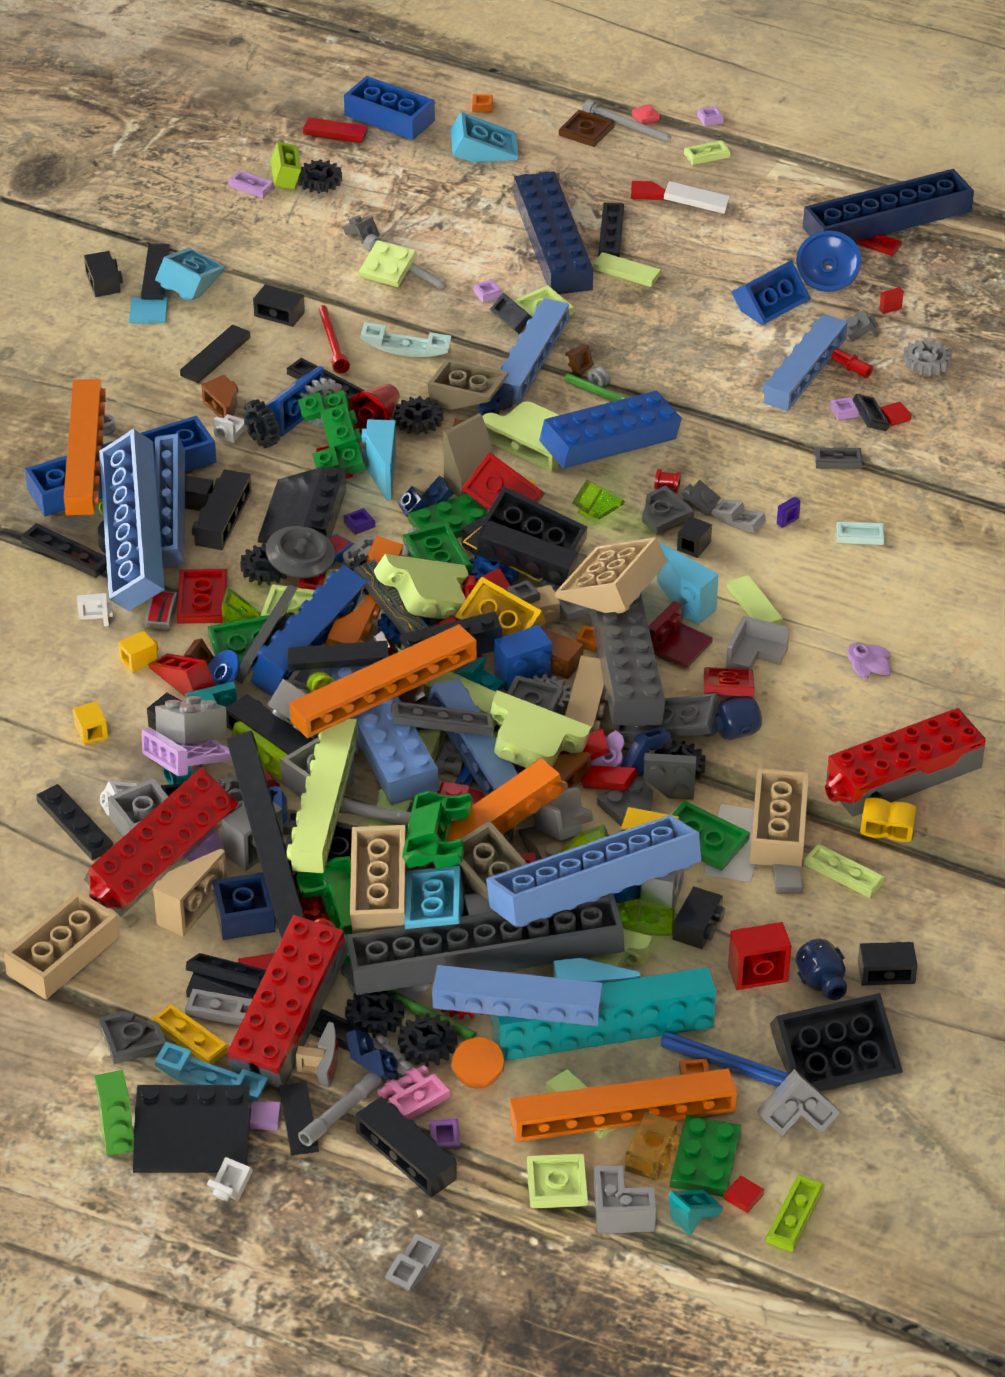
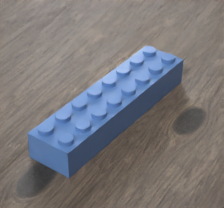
M132 429L99 451L109 600L128 611L165 590L153 441L135 429Z
M369 665L324 668L323 671L337 681ZM398 696L350 718L357 719V742L391 805L413 799L416 794L429 790L432 792L440 790L438 768L416 728L392 724L390 708L392 701L401 702Z
M668 815L486 878L489 906L516 927L526 926L531 921L540 918H549L554 913L574 909L579 904L597 901L602 896L610 893H619L627 887L642 885L647 880L664 877L670 872L678 869H687L692 864L701 862L699 832L672 815Z

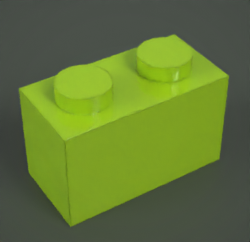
M277 142L270 161L274 186L294 190L301 172L297 145Z

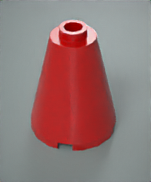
M384 384L357 393L348 401L350 410L355 411L358 420L355 428H359L361 434L362 429H367L368 419L390 420L400 398L398 389L391 384Z

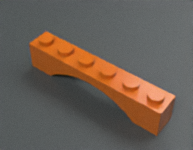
M376 536L368 552L367 562L375 559L379 563L384 554L405 557V555H402L403 544ZM370 594L355 611L335 620L327 637L326 645L365 642L363 640L364 637H369L373 628L372 620H377L381 611V607Z

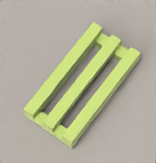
M720 140L684 148V155L691 161V165L729 158L730 150Z

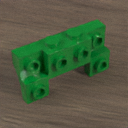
M344 390L324 397L319 392L298 399L304 421L322 418L330 448L312 454L316 468L345 469V473L351 474L367 470L359 443L362 442V435L359 428H355L358 420L355 411L350 410Z
M429 790L415 795L410 821L407 824L408 830L402 854L408 869L416 866H425L430 862H434L438 870L445 867H454L462 862L465 848L462 840L448 841L452 821H461L471 816L473 799L470 793L447 796Z
M350 856L338 857L326 862L324 873L296 871L294 879L301 899L321 896L329 920L337 929L344 931L347 944L346 935L353 934L350 919ZM347 954L343 963H350L349 954Z

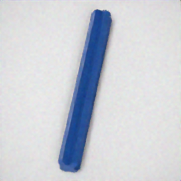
M665 1032L661 1039V1046L663 1048L695 1059L707 1058L709 1064L724 1069L729 1068V1071L779 1087L789 1076V1073L670 1032Z

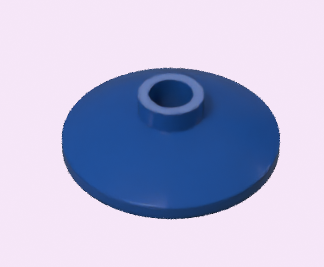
M231 650L222 651L209 663L208 668L215 686L234 682L240 665L239 657L235 652Z

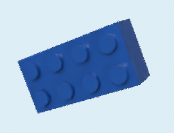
M366 76L344 94L345 116L414 140L435 121V100Z

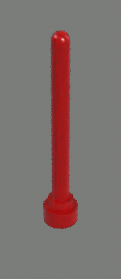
M321 305L319 313L333 353L331 360L332 368L338 374L345 373L350 368L349 359L341 352L327 307Z

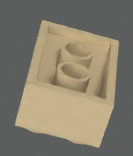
M218 849L173 869L156 882L153 894L158 926L184 937L214 903L212 880L227 878L225 850Z

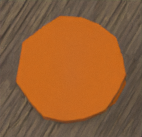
M479 1036L465 1040L457 1047L452 1057L451 1068L466 1086L476 1089L486 1088L492 1085L503 1072L505 1061L498 1044Z

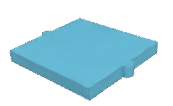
M131 297L129 323H166L167 297H163V300H143L141 297Z

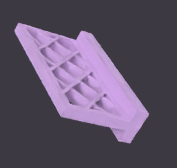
M152 728L142 729V754L177 776L188 775V766L232 761L229 748L214 739L184 745L170 740Z

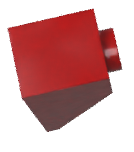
M167 653L148 664L153 672L184 696H186L185 693L215 686L206 660Z

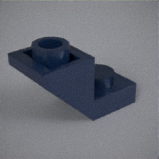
M509 384L501 386L490 402L479 404L477 414L480 413L482 416L487 413L500 415V410L513 407V389Z
M438 476L425 492L411 486L397 503L405 516L408 517V513L447 501L454 494V491L445 478Z
M658 727L637 734L620 767L635 768L637 776L643 775L645 753H649V749H661L664 747V744L672 742L670 732L662 727Z
M358 1030L346 1033L351 1060L381 1078L389 1080L399 1079L397 1073L398 1062L394 1053L381 1049L373 1051L374 1042L369 1033Z

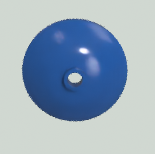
M837 231L817 232L809 236L801 244L796 256L797 271L802 280L816 290L824 292L838 291L850 285L858 276L861 268V254L856 243L847 235ZM830 265L832 268L828 270L825 266Z

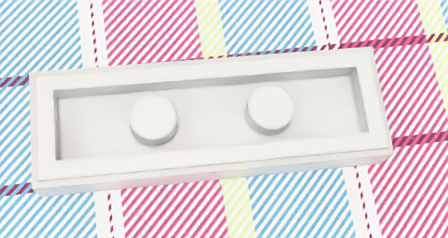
M671 181L668 182L664 194V199L722 214H725L730 197Z

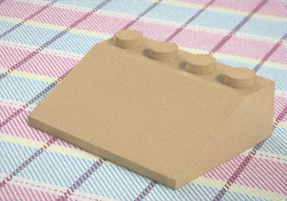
M657 537L597 546L554 593L555 597L603 613L616 612L619 614L627 611L633 601L639 598L640 593L650 585L651 580L660 573V570L667 563Z

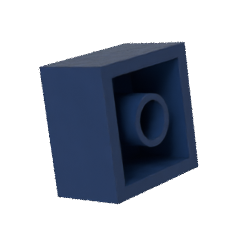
M263 872L212 880L214 904L222 940L275 932L274 910Z

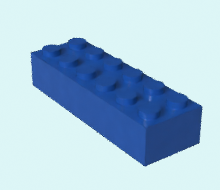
M653 391L544 419L539 441L561 467L565 469L674 440L677 437L682 417L658 391Z
M345 565L338 571L333 570L326 579L327 583L324 586L319 585L312 595L313 598L310 601L306 599L300 606L299 613L296 616L291 615L286 621L285 628L282 631H276L270 640V645L262 646L256 657L259 659L251 668L253 675L250 682L271 697L282 680H288L294 672L288 671V648L323 645L335 620L347 616L356 609L367 581Z

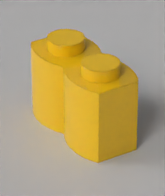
M880 798L865 799L860 833L872 838L886 837L897 842H910L912 840L917 807L905 802L890 803Z

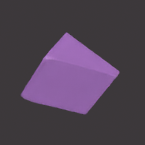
M458 1119L433 1120L429 1122L430 1136L441 1149L460 1147Z

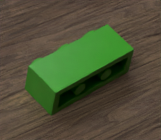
M123 1070L95 1075L101 1132L107 1156L133 1151L134 1136L130 1099Z

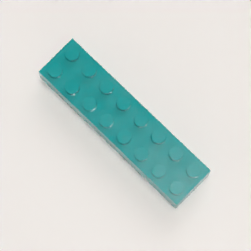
M708 967L603 983L598 1026L493 1015V1038L503 1053L504 1061L639 1039H649L663 1036L665 1032L678 1034L714 1028L716 989Z

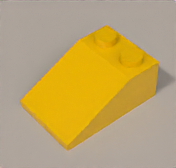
M483 577L480 578L455 615L456 619L461 620L495 611L502 626L503 636L537 625L543 627L547 622L540 609Z

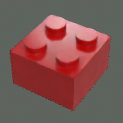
M783 922L730 930L728 969L736 990L788 982L792 945Z

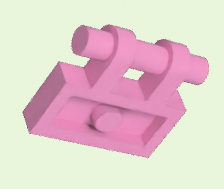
M425 1065L418 1069L412 1068L406 1071L405 1076L396 1081L394 1079L385 1083V1087L377 1091L379 1097L382 1096L384 1099L390 1097L388 1103H393L408 1120L414 1119L450 1098V1090L435 1074L428 1076L429 1071Z

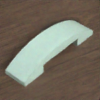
M368 322L363 324L360 339L387 353L407 357H433L448 353L450 335L429 332L428 339L386 333V325Z

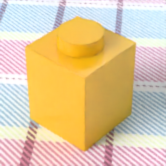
M144 630L118 641L120 661L132 673L148 667L149 663L157 659L158 644Z
M97 701L73 708L75 727L84 745L108 739L106 719Z

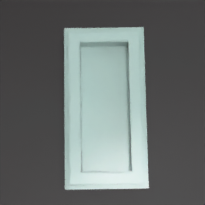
M837 522V543L884 545V523Z

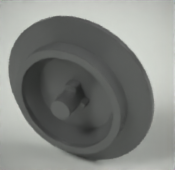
M290 526L282 528L273 533L266 544V555L269 562L280 572L292 577L311 578L319 576L329 570L335 558V550L331 541L324 534L308 527Z

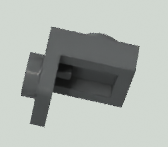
M358 215L349 219V223L343 226L345 235L358 233L362 244L369 234L380 236L373 217L361 218Z
M864 309L846 320V333L852 342L870 330L875 337L879 336L876 329L879 324L874 316H868Z
M701 480L694 486L689 484L681 493L683 496L682 500L685 503L689 500L705 515L714 508L721 498Z

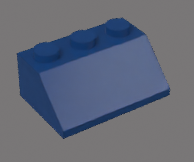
M792 260L731 291L740 311L761 325L811 299Z
M319 366L303 375L265 404V407L269 406L274 412L275 421L279 423L278 426L281 431L278 434L279 436L283 437L304 420L300 413L301 409L298 399L303 398L300 396L301 393L306 394V385L312 387V380L319 382L320 378H324V367Z

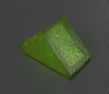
M230 587L226 589L222 602L223 623L260 617V611Z

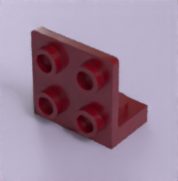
M673 601L648 626L655 654L684 668H688L712 644L713 638L683 624V616L681 615L682 604Z

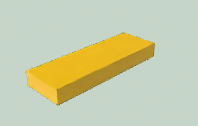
M173 1004L168 1005L151 1018L152 1021L159 1023L162 1033L181 1047L191 1050V1054L203 1062L213 1065L227 1054L228 1044Z

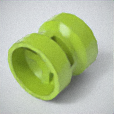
M316 671L309 676L307 686L310 692H313L335 682V680L324 671Z

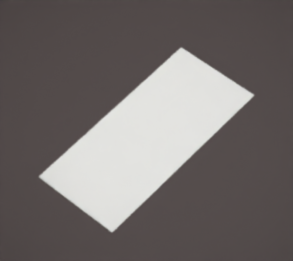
M725 804L720 805L718 817L750 832V839L722 871L707 864L704 875L751 882L755 865L749 864L754 809Z

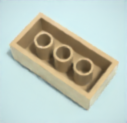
M757 769L749 864L771 866L773 864L800 866L802 868L809 773Z
M405 825L352 827L350 919L353 934L404 926L406 876L408 867L402 857L407 835Z
M77 891L4 952L7 975L47 1000L120 937L118 915L80 891Z

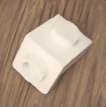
M229 414L224 418L215 417L213 419L214 436L232 443L247 429V426L244 425V419Z
M106 593L77 595L79 620L103 618L104 627L109 626L108 617H113L112 603H107Z
M225 1157L215 1180L209 1179L207 1185L213 1190V1196L228 1202L229 1198L239 1201L253 1169Z

